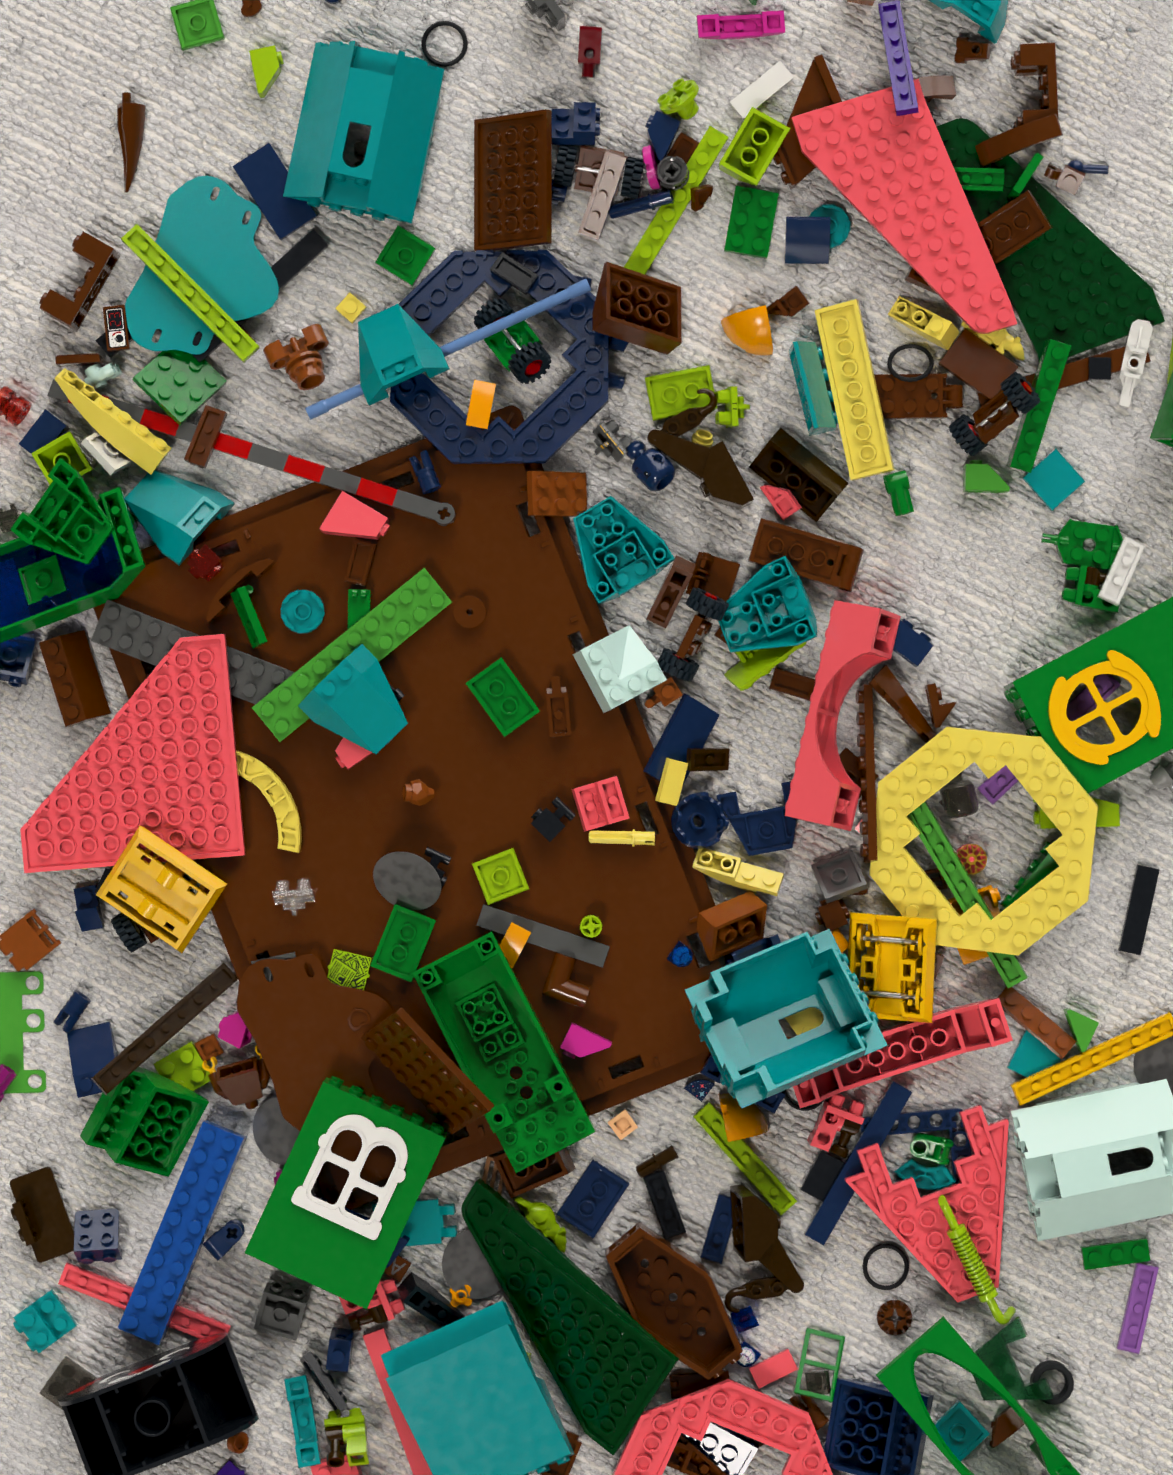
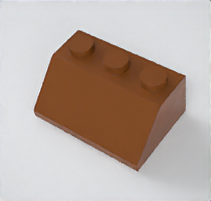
M752 891L698 913L697 932L710 961L763 939L767 904Z

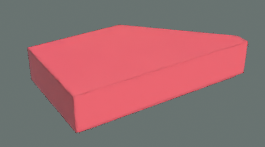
M766 484L760 487L783 521L802 508L789 489Z

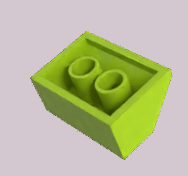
M752 107L719 162V170L739 181L757 186L790 128Z

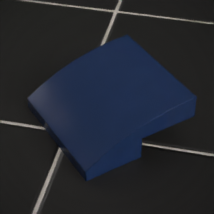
M786 217L785 264H829L830 217Z

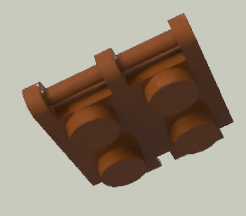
M35 908L0 935L2 939L0 941V950L5 956H8L11 952L14 954L9 961L18 972L23 968L26 971L61 944V941L56 940L48 930L50 927L47 924L44 925L36 915L37 911Z

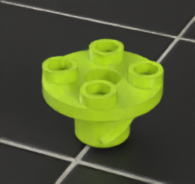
M683 78L678 79L673 83V88L661 95L657 102L664 114L677 112L683 120H688L694 117L699 110V106L694 100L699 91V86L694 80L684 81Z

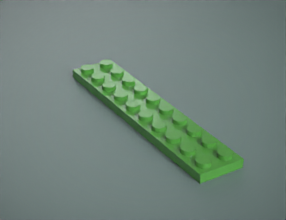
M425 568L421 569L251 708L278 741L281 742L309 719L298 705L361 644L379 662L451 604L452 601Z

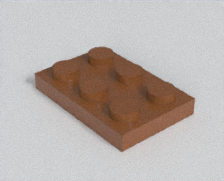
M527 471L528 516L576 517L587 510L586 473Z

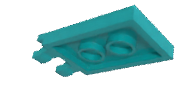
M439 1198L417 1200L400 1236L406 1235L410 1238L406 1246L442 1244V1237H456L457 1225L444 1227L443 1215H454L455 1203L439 1205ZM377 1203L372 1204L373 1211H374V1209H375Z

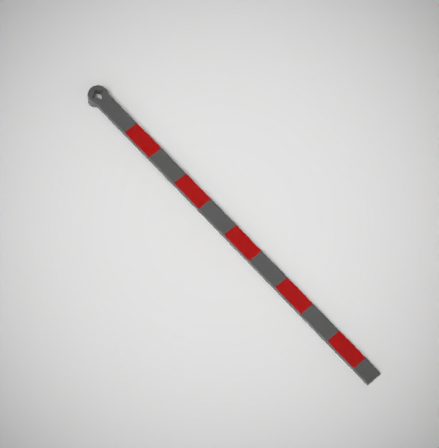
M53 379L47 396L72 404L56 380ZM102 395L110 399L116 407L127 412L132 419L148 429L191 442L197 425L184 422L180 426L170 416ZM223 433L219 434L213 449L435 520L441 526H447L456 519L455 510L448 503L429 500ZM447 509V512L450 514V517H445L444 520H442L441 515L439 513L440 511Z

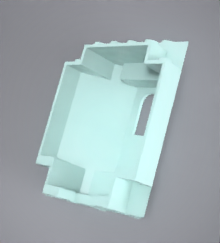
M1167 1079L1144 1084L1135 1082L1034 1103L1032 1107L1011 1111L1015 1129L1012 1132L1016 1151L1020 1154L1028 1192V1195H1026L1030 1217L1034 1221L1038 1241L1173 1214V1095ZM1139 1147L1148 1148L1152 1152L1153 1161L1148 1168L1111 1175L1107 1154Z

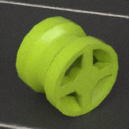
M588 915L582 919L580 929L583 935L593 938L600 934L602 923L597 916Z

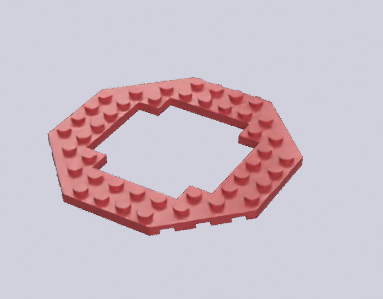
M730 1379L643 1412L637 1420L612 1474L662 1475L681 1433L702 1441L710 1422H713L788 1453L789 1456L782 1469V1475H833L809 1412Z

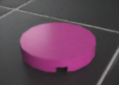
M651 145L645 146L642 149V154L646 165L650 188L659 189L661 188V183L657 175L655 154Z

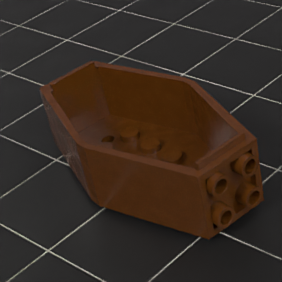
M640 1222L605 1250L607 1261L632 1318L661 1345L677 1356L679 1361L709 1380L712 1377L714 1379L719 1377L725 1371L724 1367L728 1363L734 1364L742 1357L740 1353L743 1350L713 1278L702 1263ZM643 1259H647L649 1261V1265L647 1267L641 1266L640 1263ZM675 1293L677 1300L671 1301L669 1295ZM699 1327L705 1328L706 1332L704 1335L697 1333Z

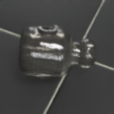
M963 771L940 789L942 800L939 803L943 806L946 816L950 819L975 814L979 809L974 784L970 780H963Z

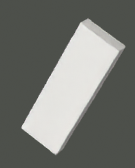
M779 61L731 100L729 104L744 120L752 107L758 109L792 81L794 76Z
M1123 538L1097 596L1098 598L1115 606L1120 604L1145 548L1144 545L1130 538Z

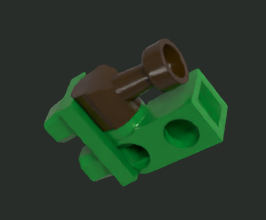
M1084 565L1066 568L1065 580L1076 582L1074 589L1063 588L1061 600L1072 603V606L1104 611L1111 614L1118 613L1119 605L1115 606L1097 597L1100 592L1099 585L1104 583L1107 574L1100 573L1095 567Z

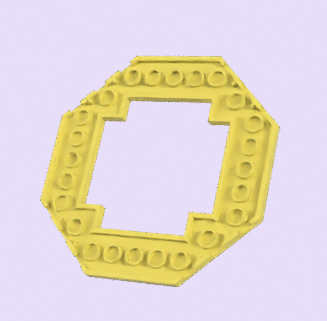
M947 726L878 782L876 800L878 860L870 862L869 875L902 916L937 919L936 945L1019 956L1089 900L1098 805L1041 736ZM974 762L988 779L1004 766H1007L1062 834V836L1045 848L1059 867L993 919H990L978 902L960 916L905 848L908 843L921 834L908 815Z

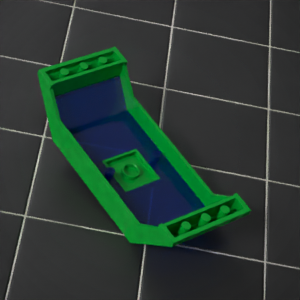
M120 487L99 494L100 498L97 502L111 522L114 530L89 565L28 544L21 538L0 545V643L104 604L107 600L112 601L119 598L146 567Z

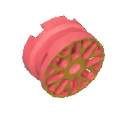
M965 844L957 849L956 854L968 874L980 873L985 868L987 856L980 846Z

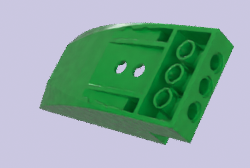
M492 932L413 972L462 1072L493 1103L494 1107L484 1116L493 1133H496L516 1173L597 1132L531 1003ZM514 1066H519L523 1071V1075L519 1079H513L510 1076V1070ZM557 1083L562 1084L560 1091L555 1089ZM524 1086H529L533 1090V1095L529 1099H524L520 1095V1090ZM497 1114H500L502 1116V1120L500 1122H497L495 1119V1116Z

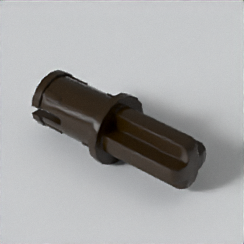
M671 1145L657 1155L652 1154L653 1157L636 1166V1171L643 1178L659 1168L662 1170V1166L679 1157Z

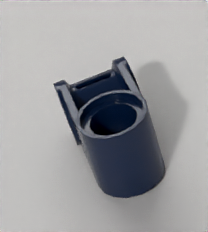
M236 1219L230 1220L202 1245L218 1261L244 1234L245 1228L243 1223ZM236 1228L238 1230L237 1233L231 1235L229 1231Z

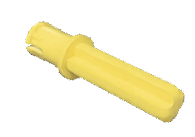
M635 829L633 831L591 830L589 831V842L632 844V847H635V845L655 846V831L641 832L635 831Z

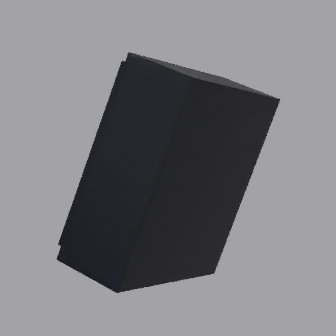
M1089 357L1088 380L1110 381L1111 358Z

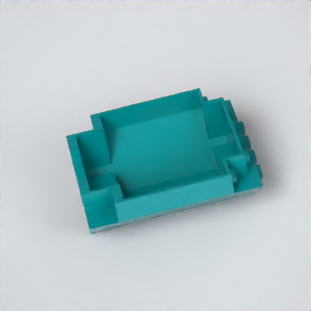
M341 41L330 42V44L316 42L283 197L307 201V205L313 207H320V204L329 206L328 209L341 212L342 209L349 210L350 214L356 216H363V213L372 215L373 219L385 221V218L412 224L416 202H419L440 103L439 94L445 69L430 66L428 62L417 57H406L405 52L400 50L397 55L359 47L356 41H350L349 44H344ZM350 122L371 126L365 159L358 167H350L343 160Z
M830 929L811 937L808 932L802 933L710 972L709 980L685 989L686 996L692 1006L691 1012L694 1022L700 1030V1041H705L721 1074V1084H726L727 1091L733 1099L736 1098L741 1108H745L888 1046L877 1025L879 1024L878 1017L874 1011H870L868 997L865 992L861 993L858 987V977L855 973H851L848 967L850 965L848 957L845 953H841ZM807 1008H816L821 1011L823 1022L820 1026L787 1040L779 1020Z

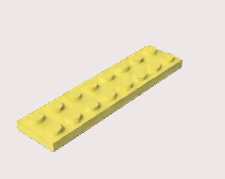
M854 299L814 310L850 480L854 481L894 471L859 301Z

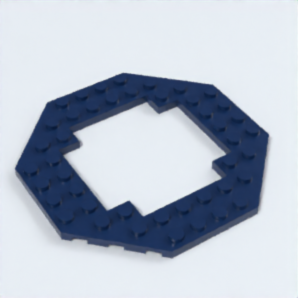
M455 250L414 288L399 305L430 337L484 283L500 298L512 287L490 272V268L502 252L539 276L528 292L536 302L567 289L570 285L579 282V280L548 250H476V252ZM589 291L579 297L569 299L545 310L576 340L562 354V358L576 371L517 429L513 430L499 416L488 426V429L483 431L478 427L466 425L467 415L424 373L392 386L390 389V403L452 464L548 462L608 403L609 336L592 331L593 308L596 297Z

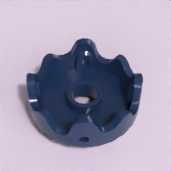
M698 792L688 795L678 802L672 811L671 825L674 834L681 843L694 849H702L720 841L722 833L729 826V819L723 812L721 802L709 797L708 792ZM695 815L701 818L702 824L700 827H696L693 823Z

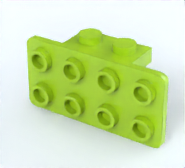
M806 642L798 646L734 652L740 662L729 669L724 676L740 691L749 689L755 681L770 673L777 664L787 660L790 654L805 646Z

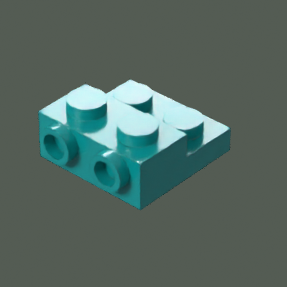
M53 1289L13 1317L15 1319L13 1324L19 1333H25L28 1338L26 1340L28 1347L32 1351L37 1350L38 1353L45 1350L78 1325Z

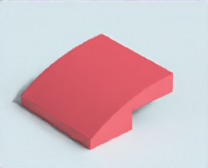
M617 776L571 789L584 832L629 819Z

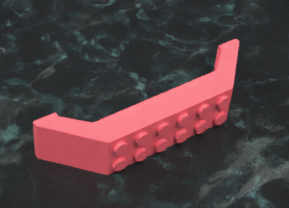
M989 999L933 1013L932 1023L908 1021L880 1030L888 1046L793 1086L801 1109L819 1103L838 1093L962 1053L1013 1041L1000 999Z

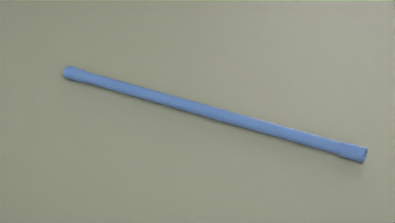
M583 279L570 285L567 289L449 342L440 348L444 357L592 290L587 279ZM360 384L326 400L314 403L306 407L305 410L311 420L364 393Z

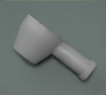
M1162 765L1158 766L1151 775L1150 780L1157 789L1168 787L1173 793V778Z

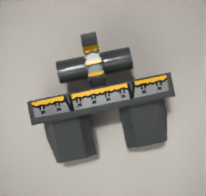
M614 420L607 423L601 422L593 431L597 437L594 442L598 446L594 452L596 455L603 452L607 458L612 456L616 462H619L628 453L627 447L632 442L626 436L620 440L615 437L614 434L619 430V426Z

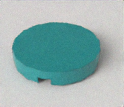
M824 204L810 214L809 217H830V248L840 246L847 239L850 232V220L841 207L834 204Z
M296 590L288 594L281 605V618L285 626L296 633L304 634L316 630L322 624L325 616L324 604L321 598L308 590Z

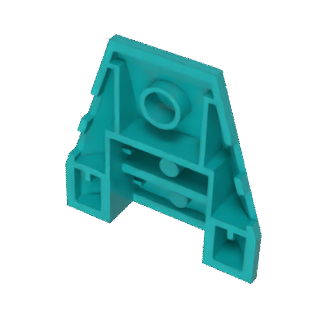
M363 644L348 655L298 705L316 724L374 754H377L408 724L378 660Z

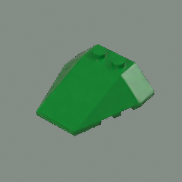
M59 458L48 474V477L53 482L32 512H22L10 530L28 544L89 565L114 530V527L79 472L65 460Z

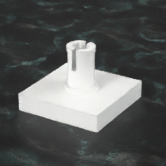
M98 432L89 435L81 442L94 457V460L90 463L91 466L94 467L98 464L94 468L97 472L105 469L111 476L134 463L113 447Z

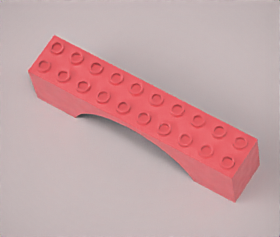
M834 600L833 607L830 610L829 626L825 632L824 647L820 653L819 669L815 675L814 691L810 697L811 704L805 718L804 734L800 740L801 747L795 761V773L790 783L791 790L785 805V816L851 831L861 788L849 777L840 760L836 740L838 715L844 698L857 679L873 666L891 659L901 616L881 608Z

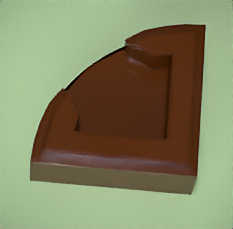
M707 184L690 189L691 210L696 212L704 207L708 197L712 195V185Z

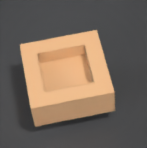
M626 1109L607 1122L620 1140L638 1128Z

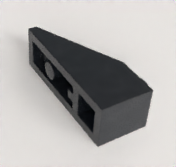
M412 1272L397 1287L403 1303L441 1327L465 1317L462 1312L453 1307L428 1282Z

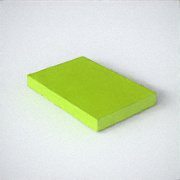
M709 365L645 377L653 421L672 418L689 408L704 407L709 404L710 397L704 393L698 394L697 390L707 388L714 392Z

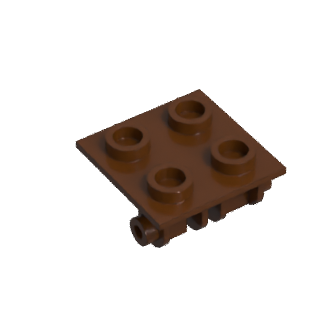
M699 552L686 594L690 595L695 587L710 592L726 602L730 598L740 564L712 556L709 553Z

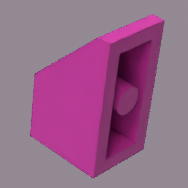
M238 1011L222 1018L219 1023L220 1031L218 1038L239 1049L251 1042L252 1035Z
M572 1022L560 1048L564 1049L563 1054L575 1059L576 1056L581 1058L610 1048L612 1041Z

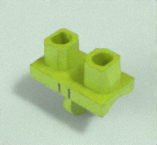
M737 386L715 392L717 404H725V412H716L715 423L726 426V428L739 426L738 419L744 418V410H750V405L744 404V396L737 395Z

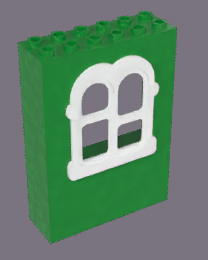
M332 1076L330 1079L326 1077L318 1091L244 1253L367 1309L448 1132L444 1131L445 1128L438 1123L433 1122L432 1125L424 1122V1117L416 1113H412L411 1116L404 1112L403 1107L396 1104L389 1106L383 1103V1098L374 1094L369 1097L363 1094L364 1090L360 1087L352 1085L349 1088L343 1085L344 1081L342 1079ZM344 1130L355 1131L362 1139V1148L356 1161H349L331 1151L336 1136ZM381 1145L391 1148L396 1157L395 1166L384 1187L374 1185L360 1177V1172L369 1153L373 1148ZM326 1161L349 1171V1177L336 1204H330L311 1194L315 1181ZM355 1187H359L378 1197V1203L369 1220L362 1219L345 1210L348 1198Z

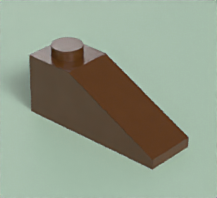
M677 555L675 556V560L667 572L646 620L661 627H667L693 575L696 564Z

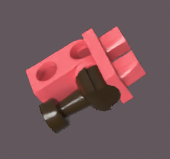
M836 1094L830 1097L828 1102L824 1101L823 1108L807 1141L811 1146L829 1152L836 1132H841L838 1144L834 1143L830 1151L838 1156L847 1158L849 1149L846 1146L851 1136L859 1132L864 1121L862 1116L864 1104L852 1099L849 1109L843 1108L845 1096Z
M393 1278L380 1280L367 1308V1313L359 1317L356 1314L348 1316L353 1333L361 1331L362 1325L372 1322L380 1324L395 1319L396 1314L405 1310L401 1297L390 1301L387 1295L398 1290ZM339 1297L346 1315L362 1309V1307Z

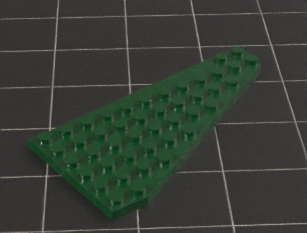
M959 118L936 126L953 167L1005 169L1004 192L964 191L977 224L1011 202L1007 196L1022 175L1024 169L1010 156L982 167L975 146L990 139V137L968 119ZM1031 176L1020 195L1030 190L1051 224L1052 229L995 266L1031 341L1038 362L1047 339L1072 345L1068 355L1069 358L1128 336L1131 323L1137 319L1149 321L1152 327L1164 323L1165 320L1153 288Z
M478 1179L462 1204V1217L585 1434L614 1456L679 1358L649 1334L497 1191L483 1180Z

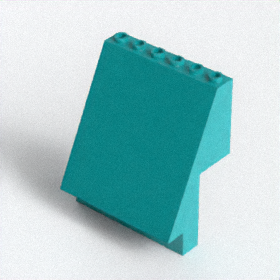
M499 1301L381 1355L389 1375L386 1381L433 1475H529L536 1471L538 1474L550 1470V1465L556 1462L558 1465L570 1461V1456L574 1455L544 1379L536 1377L506 1302Z

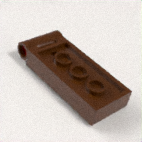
M761 518L748 562L765 566L786 556L800 578L852 592L864 549ZM828 560H831L833 562L832 566H829L827 564Z

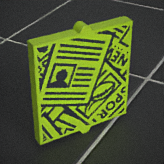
M334 949L331 963L327 966L329 969L327 978L336 985L365 990L367 978L370 977L368 972L372 957Z

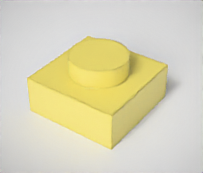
M349 292L335 309L353 324L367 307Z

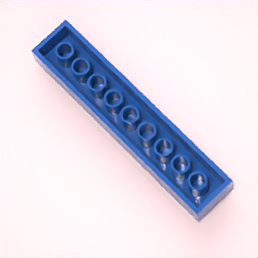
M208 1120L202 1122L118 1329L156 1345H160L163 1342L247 1136Z

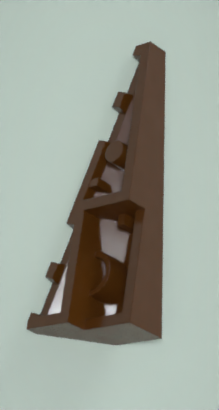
M883 666L868 684L898 713L897 716L927 743L936 736L935 732L888 666Z
M680 1435L667 1466L687 1475H727Z

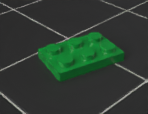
M741 186L735 187L724 252L767 259L779 193Z
M502 657L466 682L468 688L504 737L540 712Z
M395 904L370 966L412 982L414 978L413 972L418 968L436 920Z

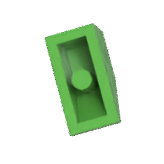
M969 460V464L963 466V492L1008 493L1010 491L1007 483L988 464H982V460Z

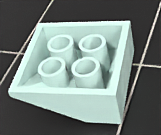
M630 625L573 654L603 713L667 680L657 660Z

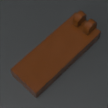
M205 405L184 460L194 466L197 465L200 468L207 467L227 417L225 411Z
M725 1370L716 1379L712 1377L709 1380L699 1373L669 1375L671 1399L683 1397L729 1379V1371Z

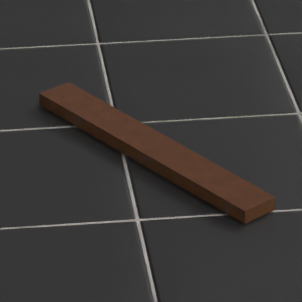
M1126 346L1091 357L1111 358V374L1121 370ZM1148 352L1145 364L1151 362ZM1088 358L1065 365L1058 390L1089 381ZM1132 359L1130 361V365L1132 367H1136L1138 365V361L1136 359ZM1035 373L1024 376L1026 378V381L1030 382L1031 386L1035 377ZM976 392L980 407H982L989 400Z

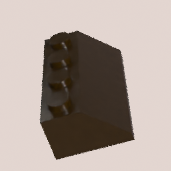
M782 428L775 433L749 466L750 469L771 486L789 489L802 508L800 510L815 522L820 519L848 485L846 480Z

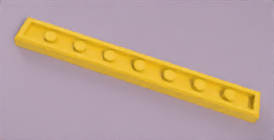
M1170 1012L1091 1047L1085 1052L1078 1053L1011 1084L1010 1086L1020 1106L1172 1037V1014Z

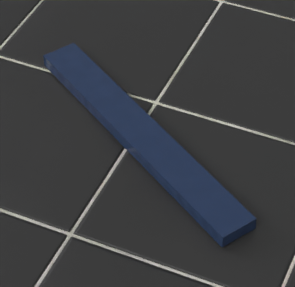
M894 1081L890 1083L804 1232L806 1236L824 1246L854 1194L853 1189L845 1182L844 1178L863 1172L856 1150L878 1143L879 1147L882 1146L912 1094L911 1091Z

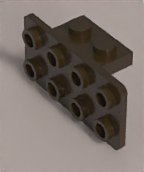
M44 1167L12 1179L10 1187L16 1202L12 1204L11 1214L14 1221L19 1223L20 1229L18 1233L21 1241H25L26 1246H32L36 1260L42 1263L74 1251V1229L52 1168Z

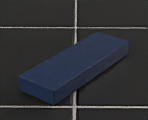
M718 1194L700 1258L722 1264L732 1230L730 1196Z

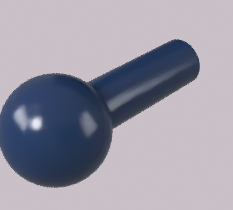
M1072 160L1068 163V166L1087 174L1109 173V165H1085L1079 160Z

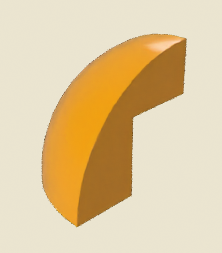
M766 305L747 309L721 320L723 330L733 344L738 345L751 354H773Z
M729 1093L718 1094L728 1142L754 1137L769 1131L765 1116L755 1104L741 1108L736 1098L733 1099Z

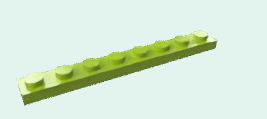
M709 126L686 164L689 170L687 184L681 189L671 190L674 203L666 204L659 208L624 268L646 275L691 201L690 189L700 186L727 142L728 136Z
M138 224L121 238L122 242L243 363L260 349L259 345Z

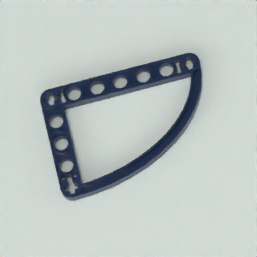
M961 1108L900 1113L897 1118L898 1127L895 1130H890L888 1134L948 1130L949 1139L953 1142L957 1134H963L966 1138L965 1144L962 1146L954 1144L950 1148L952 1175L956 1179L953 1185L959 1181L953 1161L959 1156L966 1157L971 1155V1146L966 1131L955 1130L952 1132V1128H957L956 1121L952 1120V1117H955L956 1112L963 1111ZM933 1114L941 1116L942 1122L939 1126H932L930 1124V1117ZM871 1116L864 1117L863 1124L860 1127L861 1134L864 1130V1125H867ZM917 1116L920 1119V1124L917 1128H910L908 1126V1119L910 1117ZM960 1120V1127H961V1128L964 1127V1126H963V1123H962V1120Z

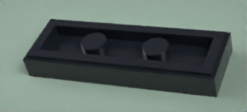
M664 1169L643 1177L665 1240L686 1233Z

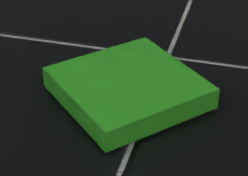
M194 0L170 7L182 51L225 39L214 0Z

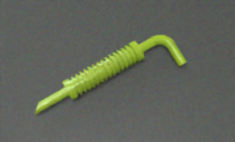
M940 1195L938 1203L950 1226L946 1233L949 1239H951V1243H953L952 1245L974 1287L979 1301L987 1302L994 1319L998 1323L1007 1324L1016 1313V1309L1010 1306L1004 1314L1001 1312L994 1299L998 1292L988 1275L989 1273L986 1271L987 1269L984 1267L985 1265L965 1224H958L945 1196Z

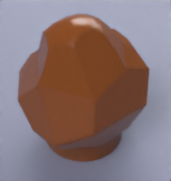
M420 779L410 781V784H404L402 788L403 801L418 806L428 803L436 795L435 790L429 788Z

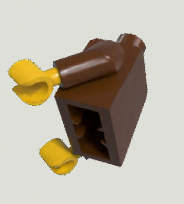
M257 1044L255 1052L259 1055L260 1059H257L255 1056L216 1068L218 1061L215 1057L210 1058L213 1064L212 1067L208 1066L206 1060L202 1063L203 1069L210 1073L208 1077L214 1092L229 1100L232 1105L236 1106L245 1103L247 1109H254L259 1104L257 1099L263 1097V1089L267 1088L270 1074Z

